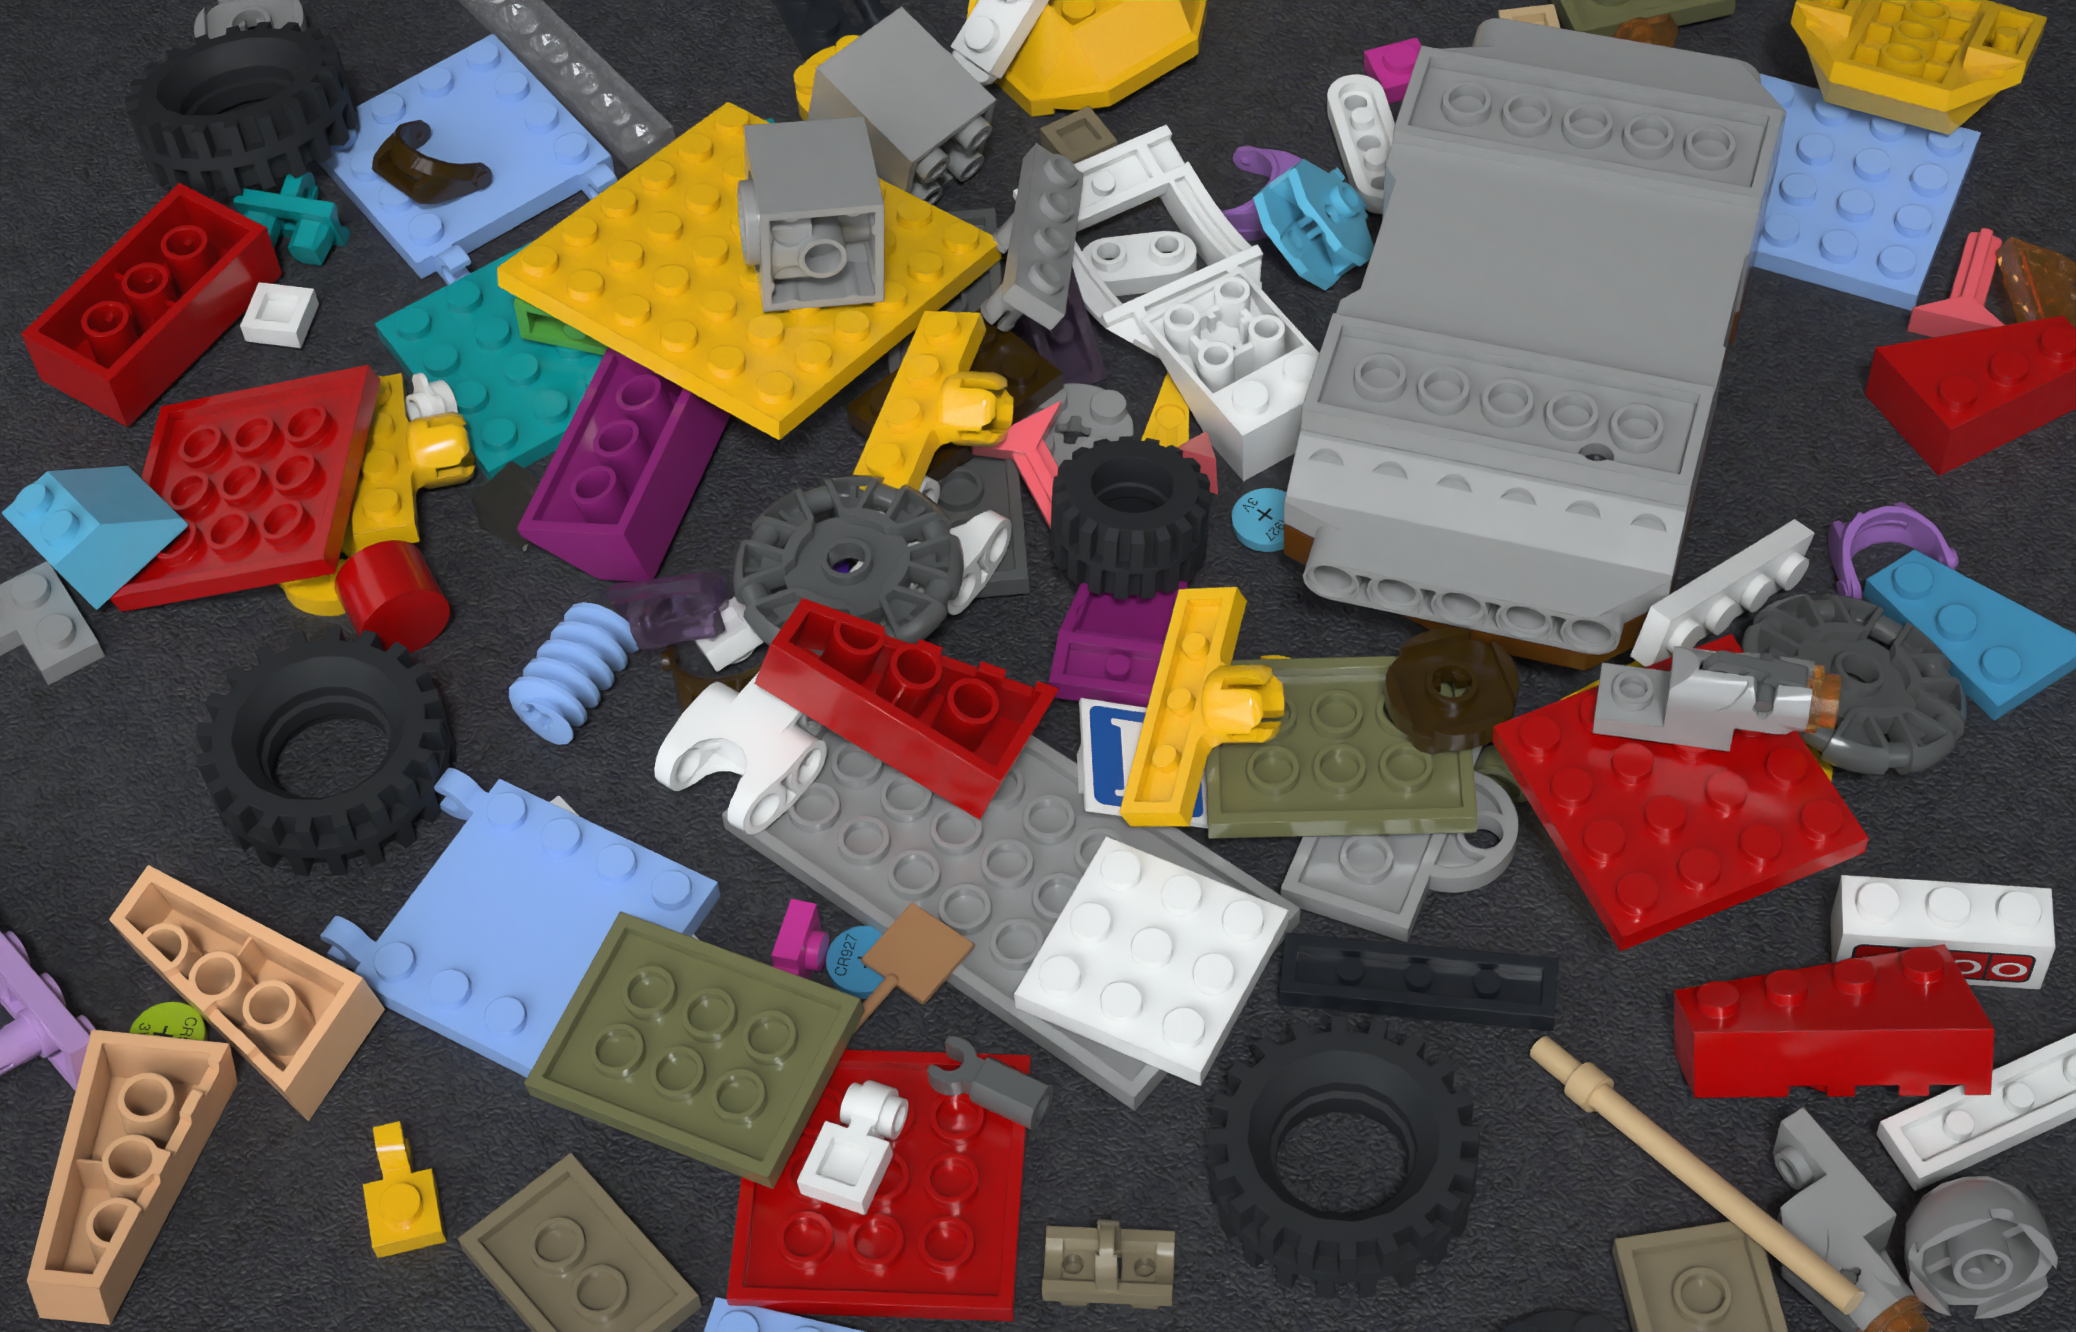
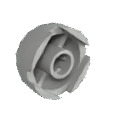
M1989 1176L1962 1177L1942 1183L1921 1198L1906 1223L1904 1260L1909 1282L1917 1298L1938 1313L1951 1316L1949 1305H1978L1974 1319L1994 1318L2018 1311L2044 1293L2049 1286L2046 1274L2052 1265L2055 1269L2057 1267L2058 1257L2053 1238L2037 1203L2007 1181Z

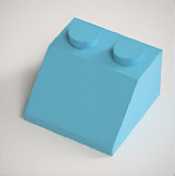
M129 466L47 471L35 483L25 487L17 495L15 501L2 512L6 519L96 610L188 526L183 518Z

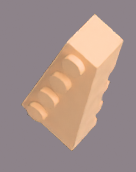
M150 865L146 867L109 919L135 952L230 1043L307 1121L316 1112L385 1010L363 977Z
M91 1030L27 1278V1284L39 1318L111 1325L238 1084L230 1043Z

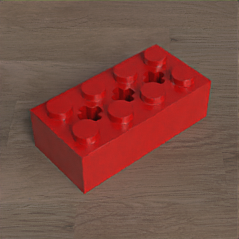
M178 183L21 333L40 379L129 427L248 309L259 282L273 284L282 275L267 227Z

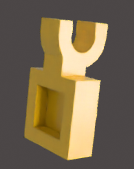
M400 1121L373 1127L375 1146L383 1180L363 1184L372 1248L377 1258L447 1242L437 1179L432 1168L414 1172L411 1145L408 1138L404 1139L403 1127Z

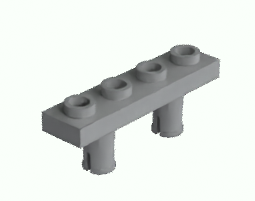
M1037 143L1022 160L1015 211L993 233V240L998 244L997 249L1003 254L1008 250L1004 281L980 306L983 317L991 325L1002 314L1004 315L999 321L997 329L1005 332L1011 330L1023 314L1047 329L1052 330L1065 316L1084 174L1077 170L1068 158L1060 154H1053Z

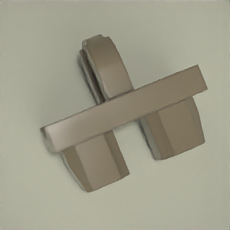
M1098 1219L1097 1228L1046 1226L1045 1264L1042 1280L1043 1301H1058L1061 1305L1087 1306L1089 1303L1130 1304L1132 1308L1158 1309L1160 1306H1172L1175 1231L1121 1229L1120 1220ZM1117 1258H1122L1121 1279H1119Z

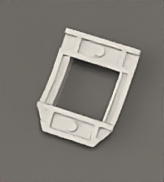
M1167 124L1074 164L1077 170L1084 174L1076 232L1159 196L1182 234L1188 236L1193 241L1198 255L1208 266L1123 304L1099 277L1075 241L1069 282L1070 290L1106 329L1159 359L1160 357L1141 327L1140 319L1240 266L1262 288L1260 278L1263 252L1258 244L1251 246L1227 220L1201 183L1190 163L1183 161L1171 141L1172 133ZM1018 189L1013 190V198L1015 199V201L1017 198Z

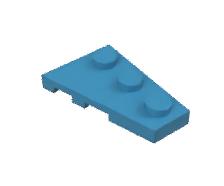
M1915 549L1866 579L1863 595L1872 604L1884 608L1883 614L1903 626L1909 622L1929 637L1951 663L1949 671L1951 677L1960 679L1964 693L1993 721L2076 669L2075 633Z

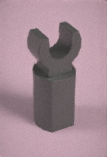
M948 1036L945 1041L946 1055L955 1061H959L962 1065L954 1071H946L931 1064L927 1070L930 1086L943 1095L956 1096L966 1093L970 1095L972 1103L1032 1131L1037 1130L1051 1106L1054 1093L1053 1086L992 1057H987L986 1060L977 1057L975 1048L969 1041L960 1037Z

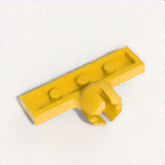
M924 311L853 475L885 478L882 482L883 484L900 489L905 484L919 491L934 453L941 445L952 442L957 446L993 447L1006 440L1008 435L1007 429L1012 426L1014 413L1013 397L1004 388L1007 387V379L995 372L969 371L986 333L981 313ZM859 486V488L865 491L867 486Z
M402 373L378 376L381 379L351 505L353 537L357 551L372 544L388 540H401L409 543L420 542L416 504L418 489L421 487L432 489L465 483L474 477V455L470 451L467 431L462 426L467 423L463 415L451 411L418 417L409 422L406 411L407 391Z
M1238 587L1178 590L1119 812L1130 827L1190 826L1206 760L1212 748L1222 743H1266L1275 738L1282 728L1281 721L1260 722L1262 718H1279L1285 715L1283 684L1273 675L1272 668L1267 664L1231 665L1247 603Z

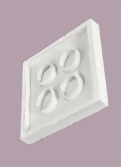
M1105 837L1014 993L1015 1007L1201 1086L1287 928L1289 910Z

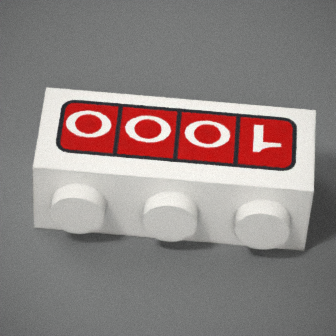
M1841 875L1830 917L1832 963L1848 958H1865L1907 951L1914 947H1930L1945 944L1968 985L2041 989L2055 950L2051 888Z

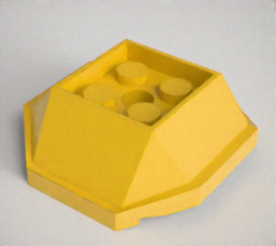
M969 0L967 19L979 0ZM1049 0L1002 78H997L994 82L1031 117L1051 115L1055 113L1056 109L1081 110L1088 106L1091 109L1109 107L1199 54L1203 28L1207 18V0Z
M1796 0L1790 24L1807 48L1824 102L1950 135L1997 93L2021 83L2042 38L2047 17L2017 10L2014 7L1988 0Z

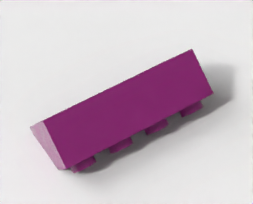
M608 347L517 527L518 532L528 541L599 580L652 583L731 414Z

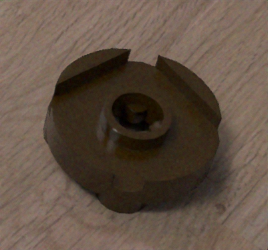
M1460 628L1429 630L1409 639L1400 648L1399 657L1392 663V666L1389 665L1385 683L1386 707L1395 725L1402 732L1410 736L1411 744L1420 752L1434 754L1442 750L1460 751L1473 749L1492 741L1493 727L1495 725L1513 719L1518 702V671L1506 650L1492 640L1489 647L1480 641L1472 640L1471 631ZM1452 680L1456 688L1467 687L1468 691H1465L1459 697H1447L1440 694L1441 682Z

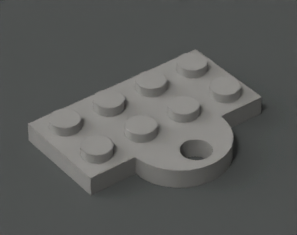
M1488 743L1472 749L1474 767ZM1474 771L1478 815L1477 830H1488L1499 837V844L1492 848L1480 849L1470 845L1465 839L1468 833L1303 836L1281 886V896L1300 909L1407 943L1429 889L1448 893L1471 891L1489 884L1506 870L1514 856L1517 843L1518 816L1515 806L1507 792L1498 783Z

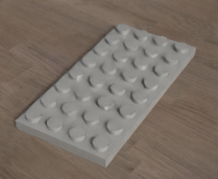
M825 726L816 735L824 740L827 745V755L820 773L799 799L770 826L759 833L750 835L729 823L728 809L722 814L726 830L865 926H871L881 934H884L913 902L973 942L975 945L974 949L946 981L1134 1111L1168 1072L1017 1009L1014 993L1105 837L1289 910L1288 926L1275 950L1285 940L1286 933H1291L1300 923V908L1174 826L1130 827L1122 816L1085 811L1084 793L1079 794L1077 764L1034 736L1031 737L980 820Z

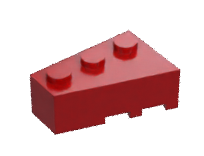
M2063 315L1875 347L1865 396L1938 476H1941L2076 409V328Z

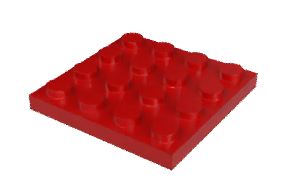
M370 365L161 406L141 479L182 517L188 526L109 598L110 601L121 612L335 574L381 380Z
M1732 634L1695 648L1717 652L1724 650L1733 653H1744ZM1673 657L1645 668L1670 671ZM1599 685L1493 727L1492 742L1620 952L1861 855L1866 851L1869 837L1797 731L1787 734H1772L1734 729L1730 752L1593 733Z
M844 1050L774 1189L741 1177L726 1299L728 1305L757 1306L787 1314L1014 1322L1028 1128L972 1103L970 1095L966 1093L950 1096L935 1091L928 1081L927 1070L931 1064L946 1071H954L962 1065L959 1061L949 1058L944 1052ZM976 1053L977 1057L986 1060L987 1057H992L1029 1075L1032 1073L1030 1055ZM872 1080L896 1088L899 1097L908 1100V1113L899 1136L894 1140L887 1137L883 1139L890 1142L893 1156L866 1215H862L801 1194L797 1180L825 1121L846 1128L849 1127V1125L840 1121V1110L850 1085L854 1082L863 1085L866 1081Z

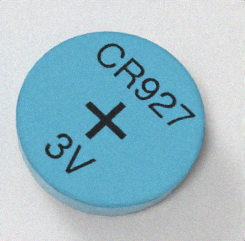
M1261 488L1246 493L1236 502L1232 511V529L1236 538L1243 545L1261 552H1274L1284 549V500L1287 492L1274 488Z

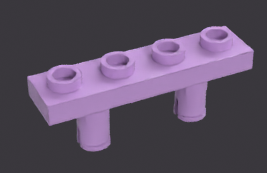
M12 931L4 934L0 932V1003L15 1019L0 1029V1076L39 1055L43 1058L47 1057L76 1092L91 1030H95V1028L84 1015L74 1018L66 1009L64 996L57 983L48 973L45 972L38 976L30 967L28 954L18 937Z

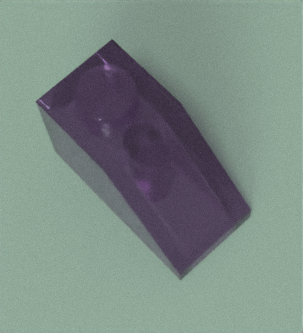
M1072 266L1065 316L1055 327L1049 330L1025 314L1016 321L1014 327L1020 339L1063 372V384L1080 383L1090 385L1108 377Z

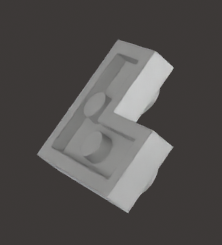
M46 561L0 584V656L24 644L46 683L50 685L105 657L51 564Z

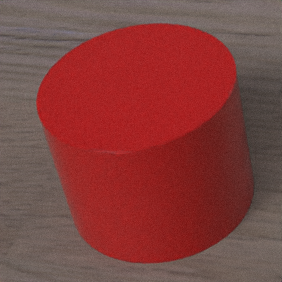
M388 540L372 544L350 557L341 567L335 579V593L358 637H360L363 630L377 633L382 649L385 652L396 641L405 646L409 654L415 652L433 641L448 622L450 615L449 604L420 550L409 542Z

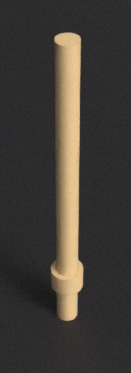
M1548 1036L1541 1037L1533 1045L1530 1057L1564 1084L1565 1095L1588 1113L1597 1111L1842 1313L1848 1315L1859 1306L1864 1297V1292L1616 1092L1613 1089V1079L1591 1062L1582 1064Z

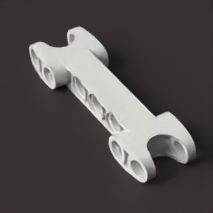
M925 475L919 491L937 504L940 495L939 483ZM879 509V510H878V512H880V513H882V514L885 515V513H886L885 510H882V509ZM988 510L973 517L966 524L950 529V534L959 537L964 553V571L958 597L955 600H948L945 605L947 613L952 615L961 613L986 586L1008 548L1012 530L1010 519L992 510ZM917 539L907 542L908 546L920 543ZM849 558L857 563L850 572L860 568L864 562L856 558ZM911 581L909 589L923 593L925 587ZM884 618L879 625H886ZM758 673L741 692L722 682L712 683L703 690L682 713L659 749L654 768L657 781L673 791L683 790L697 783L704 776L718 771H731L742 775L730 801L727 814L728 821L732 826L750 835L759 833L770 826L799 799L820 773L827 755L825 741L816 736L824 726L755 685Z

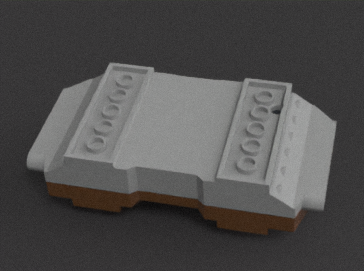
M1492 18L1482 22L1478 26L1472 47L1438 49L1421 46L1393 130V141L1385 163L1383 221L1361 289L1341 299L1337 312L1332 314L1301 408V431L1284 500V554L1306 565L1303 580L1311 591L1330 600L1401 614L1430 630L1439 628L1471 631L1472 640L1480 641L1489 647L1492 640L1503 647L1509 655L1584 671L1635 646L1650 607L1672 594L1675 590L1711 438L1719 387L1730 344L1734 343L1740 316L1743 312L1777 169L1787 111L1761 85L1760 74L1755 67L1748 62L1734 58L1504 18Z

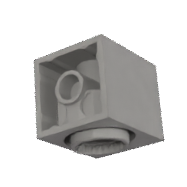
M901 6L816 68L807 120L864 116L878 177L934 205L945 187L956 179L960 182L966 181L983 164L984 156L982 154L986 139L992 131L990 123L996 99Z
M864 116L743 125L745 180L738 181L737 185L739 228L744 262L748 266L755 265L763 312L884 302V202Z

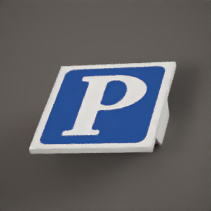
M1085 698L1079 700L1081 745L1077 753L1079 794L1084 793L1085 811L1121 816L1119 812L1147 708ZM1207 762L1190 826L1208 828Z

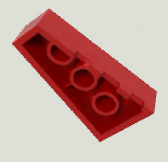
M805 598L801 599L770 644L754 683L979 820L1027 746L1060 689L1037 681L1034 687L1005 677L1006 669L981 661L979 666L975 667L941 655L943 647L918 639L917 643H908L885 635L884 626ZM810 649L822 651L821 656L814 653Z
M1945 944L1930 947H1914L1907 951L1865 958H1848L1836 963L1794 970H1778L1771 974L1724 982L1712 981L1700 986L1674 990L1675 1056L1694 1098L1788 1097L1791 1086H1810L1818 1091L1827 1092V1097L1855 1096V1086L1898 1085L1899 1096H1929V1085H1963L1965 1095H1991L1995 1029Z

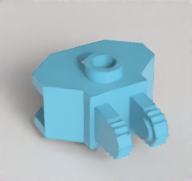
M1302 159L1263 187L1253 199L1263 230L1297 274L1319 288L1327 290L1343 274L1356 265L1362 266L1371 258L1374 245L1365 221L1368 218V214L1365 212L1368 206L1350 184L1342 182L1345 176L1338 167L1327 173L1311 162Z

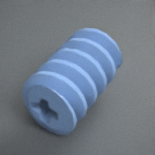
M586 602L573 604L565 613L564 622H560L552 630L550 640H546L537 650L536 658L532 659L525 666L523 677L516 679L509 687L508 697L510 703L521 721L547 741L557 745L568 744L574 738L571 726L580 727L587 720L585 708H594L601 701V693L598 689L607 690L615 682L612 671L620 672L628 664L626 653L633 654L640 648V638L635 628L614 611L598 604Z

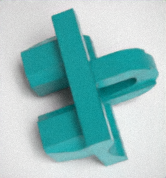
M306 171L307 173L297 178L288 173L280 194L244 188L242 195H235L233 203L238 212L267 227L273 248H275L279 236L291 238L288 250L292 257L301 263L321 266L332 245L346 246L351 233L349 228L341 226L338 219V208L334 202L317 200L318 186L315 185L314 177L309 171Z

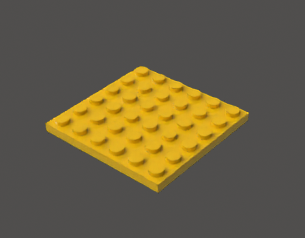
M727 102L498 266V286L768 435L781 440L918 327L924 311H938L997 263L1001 259L1002 252L997 249L998 244L993 240V235L878 177L884 202V302L763 312L755 265H746L743 258L738 217L737 185L738 181L745 180L743 125L768 124L769 122Z

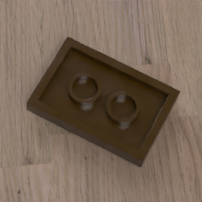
M981 308L978 309V310L975 311V312H976V313H981ZM981 313L986 333L969 371L995 372L1007 379V387L1004 388L1013 397V425L1064 388L1063 372L1012 331L1005 332L997 329L998 320L991 325ZM899 368L846 406L848 422L867 438H869ZM952 442L941 445L934 453L926 476L939 482L974 456L972 455V447L957 446Z

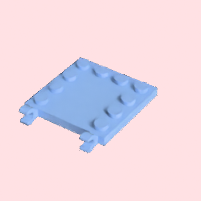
M494 34L357 106L355 114L358 122L356 128L347 129L350 137L348 142L344 146L331 145L332 157L324 163L318 162L421 279L437 271L447 285L470 274L466 266L471 264L470 258L467 255L471 251L581 190L592 200L617 182V178L613 173L615 170L611 155ZM422 120L430 126L431 133L428 141L423 146L417 148V151L449 163L482 162L492 172L491 182L485 189H480L445 202L418 204L372 170L373 157L383 142L400 124Z
M448 767L434 786L436 792L446 796L441 802L440 807L449 815L466 820L467 822L377 941L368 937L354 923L339 916H335L320 935L322 941L333 945L327 952L328 957L344 967L355 970V974L363 977L383 1006L527 1078L620 911L692 937L721 894L717 881L504 780L498 779L488 793L463 772Z

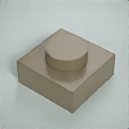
M1089 106L1040 128L1041 145L1053 154H1060L1068 158L1073 164L1118 145L1117 139Z

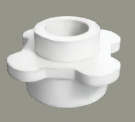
M423 373L413 375L414 391L413 394L406 397V411L410 422L415 418L451 411L458 413L454 394L445 381L437 380L428 383Z

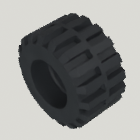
M1119 436V441L1111 442L1106 438L1093 442V448L1082 446L1072 452V460H1064L1058 467V476L1054 477L1052 486L1050 547L1051 551L1054 552V561L1059 569H1067V577L1074 583H1087L1088 591L1099 595L1103 592L1114 593V598L1128 600V595H1139L1141 599L1153 598L1157 591L1161 590L1168 594L1179 589V581L1189 582L1196 576L1197 567L1202 566L1206 558L1212 494L1210 492L1207 474L1200 473L1201 465L1194 458H1183V450L1173 445L1168 447L1159 445L1160 440L1146 438L1145 441L1133 440V436Z

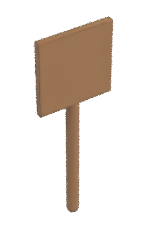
M911 902L861 959L862 964L883 977L884 980L862 1003L865 1011L854 1033L895 987H898L925 1005L974 949V943Z

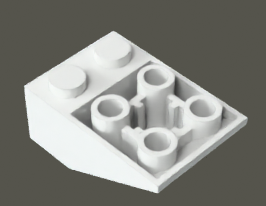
M1241 266L1140 319L1141 327L1202 431L1208 432L1211 445L1243 482L1295 454L1301 431V408L1320 353Z

